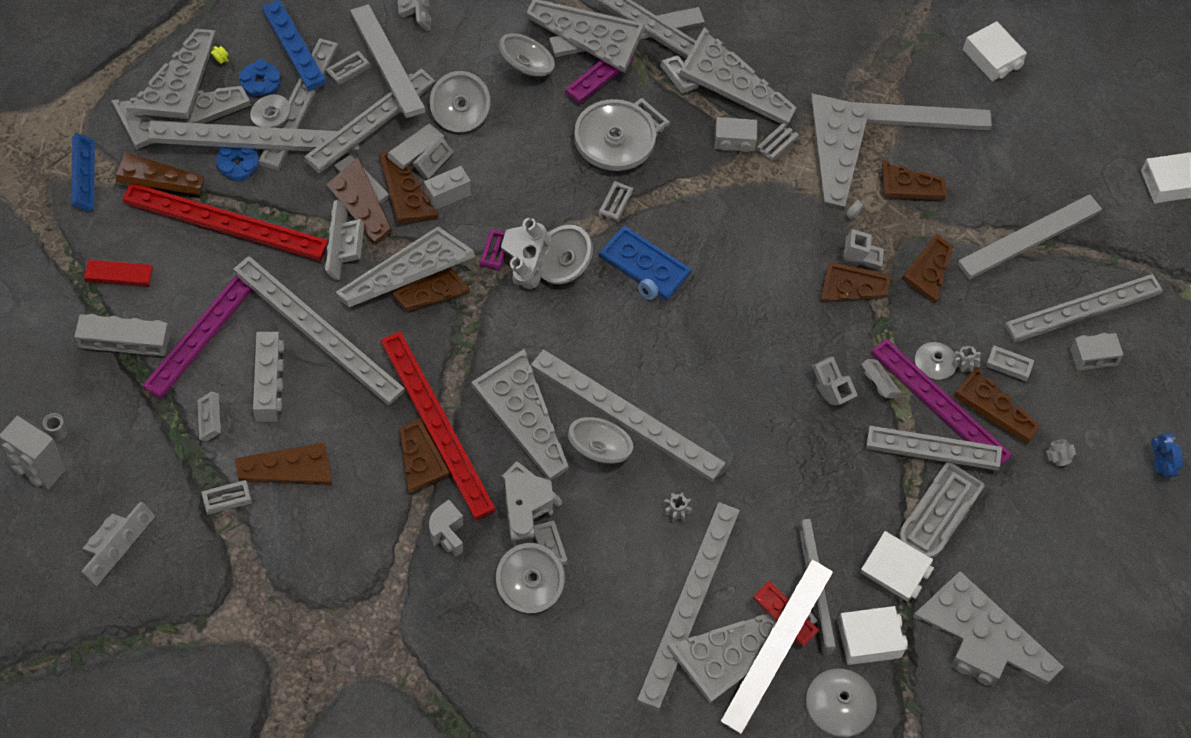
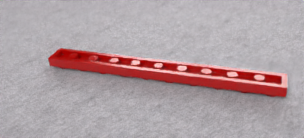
M130 184L122 198L123 203L317 261L322 260L328 245V240L141 185Z
M401 331L382 338L381 345L473 519L476 521L494 513L495 507Z

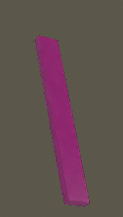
M235 276L142 385L143 389L162 399L253 290Z
M887 338L871 351V355L962 440L1002 447L1000 467L1012 457L1013 454Z

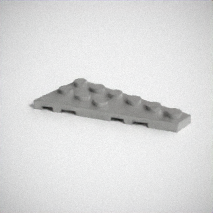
M532 0L527 11L528 19L624 73L645 29L644 23L542 0Z
M704 27L684 62L679 75L780 124L784 123L788 126L796 107L779 92L773 91L768 86L769 83L757 77L751 67L734 52H729L722 46L723 43L718 38L715 40Z
M195 29L183 43V48L172 55V60L168 64L165 63L148 82L149 86L144 92L140 91L136 96V101L126 107L127 114L188 119L211 54L210 52L216 40V31Z
M242 86L218 88L214 92L204 93L203 90L198 91L188 119L127 114L126 107L130 103L133 104L137 97L123 102H119V99L111 100L136 150L153 144L149 143L150 121L204 124L251 106L250 100Z
M811 93L824 206L844 211L870 106Z
M436 227L338 290L336 295L340 301L351 307L474 258L475 254L471 248L440 227Z
M525 349L471 382L472 388L548 480L552 481L568 470L567 461L557 440L555 429L548 416V410L539 386L535 381Z
M961 571L913 615V618L919 621L922 619L932 624L933 628L939 631L941 629L953 635L955 639L961 642L967 634L1008 654L1009 658L1006 665L1008 663L1020 669L1022 673L1045 685L1064 668Z
M810 611L807 618L814 624L818 620ZM768 614L760 615L747 621H741L699 636L687 638L683 641L670 643L666 647L707 701L711 703L747 675L776 622Z

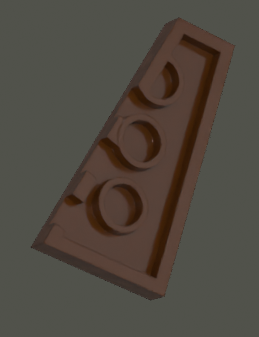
M975 367L953 397L1028 444L1039 430L1040 425L1021 407H1016L1006 393L1002 394L990 378L987 380L981 374L982 370Z

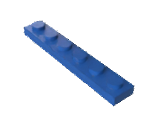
M276 0L261 6L263 13L308 92L327 84L324 75L282 2Z

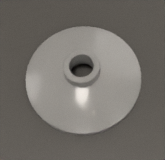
M280 95L265 96L253 105L251 119L257 127H278L288 119L291 112L290 104L285 97Z
M926 343L915 354V365L931 380L941 381L948 379L957 369L954 366L955 353L951 348L942 343Z

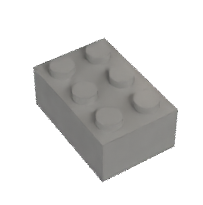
M16 416L0 434L1 447L7 453L6 458L12 464L11 469L20 476L24 474L29 477V481L35 486H43L49 490L66 470L54 439L19 416Z

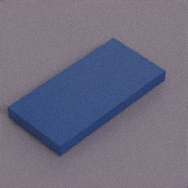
M623 226L599 252L601 259L636 282L640 283L645 278L652 280L658 288V296L666 301L692 271L691 268L626 226Z

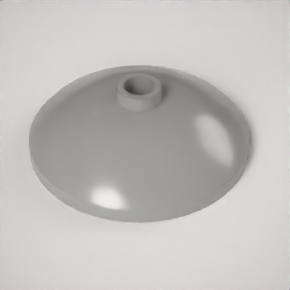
M515 33L506 34L499 42V50L503 58L512 68L520 73L539 77L550 74L554 69L555 62L550 52L540 43L527 36Z
M455 71L446 74L437 81L430 95V109L433 117L442 127L449 131L468 132L477 128L486 119L490 110L491 99L487 86L479 77L470 72ZM462 100L466 102L464 107L459 106V102Z
M563 225L549 232L552 236V244L541 275L549 283H568L580 276L590 263L593 253L592 240L584 229L576 225Z
M594 417L580 418L575 420L568 430V437L573 447L580 454L593 461L614 464L628 459L632 453L633 442L630 436L622 428L609 421Z
M525 543L513 547L502 557L497 567L496 584L502 599L510 607L524 613H537L548 609L559 599L565 585V571L561 560L551 549L537 543ZM531 573H535L537 575L536 581L531 580Z
M831 669L819 674L810 684L806 694V709L810 719L821 731L834 737L847 738L862 733L870 726L876 714L877 702L872 687L862 676L850 670ZM844 694L847 696L848 699L843 700L841 699L840 695Z

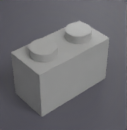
M716 118L714 149L743 152L755 151L757 120Z
M459 166L424 181V195H427L430 199L432 208L437 210L470 196L471 181L462 166Z
M1101 333L1097 336L1082 335L1075 338L1070 347L1077 371L1118 366L1123 357L1116 333Z
M966 634L951 666L956 668L961 674H969L977 678L980 683L994 687L1002 674L1009 655Z

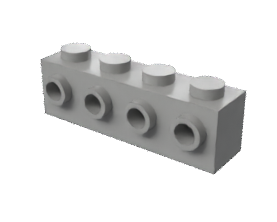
M80 314L74 338L78 348L166 356L170 330L168 323L160 320L144 321L138 318L123 319L117 316L103 317L95 314Z
M256 332L253 412L256 422H278V411H282V398H279V392L283 391V379L280 378V372L284 370V363L280 357L281 353H284V340H280L279 332Z

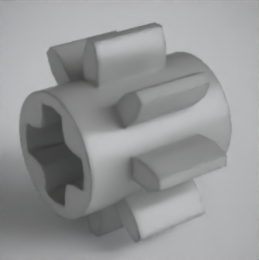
M963 346L960 352L955 351L954 366H959L961 372H973L975 367L980 368L981 353L976 352L974 347Z
M1065 439L1052 442L1050 444L1051 447H1049L1050 450L1046 451L1049 461L1053 460L1056 466L1070 464L1072 458H1074L1073 455H1076L1074 444L1070 445Z
M671 493V500L665 499L664 506L667 508L664 514L670 515L672 521L675 519L684 521L685 514H691L692 508L688 507L691 499H686L683 493L677 495Z

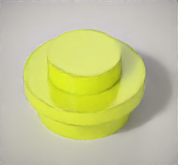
M217 46L213 47V51L210 52L213 58L221 65L224 62L227 63L229 61L227 51L222 46L219 48Z

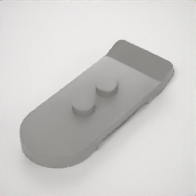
M947 462L903 524L899 540L931 559L935 558L947 544L982 492L985 484L956 465Z

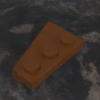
M882 161L884 198L945 200L946 185L944 178L922 171L917 173L907 170L908 167L900 165V167L889 164L890 161Z
M449 267L404 285L393 293V298L405 312L469 294L470 288Z
M418 419L400 427L409 494L449 477V471L421 420Z

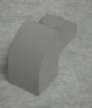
M852 229L845 239L844 261L851 267L857 268L859 265L876 270L881 269L884 249L871 245L870 234Z
M834 357L826 358L812 365L819 382L817 388L828 403L840 405L858 396L850 376L841 375Z
M447 500L433 511L429 520V533L434 546L441 542L446 552L449 553L451 551L457 557L463 552V542L454 532L463 526V515L450 500Z

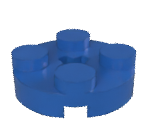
M258 59L255 63L249 64L239 74L241 86L246 95L252 98L274 95L280 88L279 70L263 59ZM258 78H264V82L256 81Z
M221 147L217 155L218 171L221 175L227 176V179L231 181L247 180L259 168L258 154L253 148ZM237 159L243 160L240 161V164L236 165V163L233 162Z
M1171 433L1160 434L1157 438L1151 440V446L1155 452L1156 459L1154 460V469L1157 473L1161 472L1166 478L1179 476L1177 470L1182 469L1183 466L1181 448L1179 444H1174L1172 439L1176 438Z

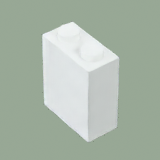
M997 21L968 36L963 47V51L991 81L1005 77L1014 69H1020L1024 64L1027 54Z
M1191 153L1146 159L1141 172L1154 203L1191 198Z
M885 531L861 569V574L909 602L911 597L916 599L922 587L919 584L923 577L928 579L934 569L931 566L933 559Z
M895 606L841 613L837 621L847 665L902 658L908 647L906 636L902 635L901 615L897 614Z

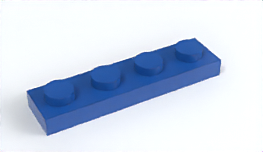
M76 133L72 136L71 205L90 212L94 209L95 140Z

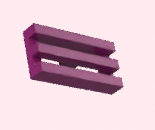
M490 230L480 260V267L488 266V269L491 270L492 268H496V271L501 270L506 255L505 251L501 249L498 262H495L502 237L505 236L506 232ZM494 235H497L498 237H497V240H496V243H495V246H494V249H493V252H492L490 261H488V260H486V259H487V256H488V253H489V250H490V247H491V244H492Z

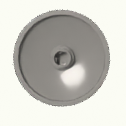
M611 99L594 103L580 114L575 125L574 139L578 151L588 162L602 169L620 171L640 165L651 155L656 141V128L652 118L641 107L628 101Z

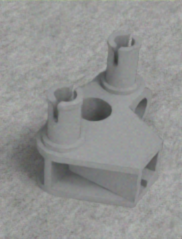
M526 218L520 227L507 229L501 245L505 253L512 258L510 267L514 269L512 277L514 284L521 285L525 289H532L538 286L552 244L550 233L546 231L542 224L536 223L533 218Z
M512 472L505 479V498L510 539L514 541V546L528 543L530 539H534L533 519L553 509V491L551 480L522 472Z

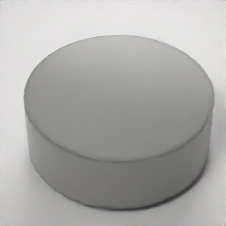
M857 200L848 209L845 216L849 220H854L863 210L864 204Z

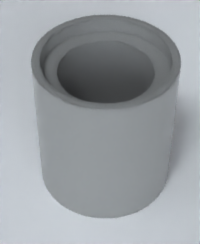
M51 413L43 419V427L46 434L52 437L55 442L61 441L67 436V428L61 415Z

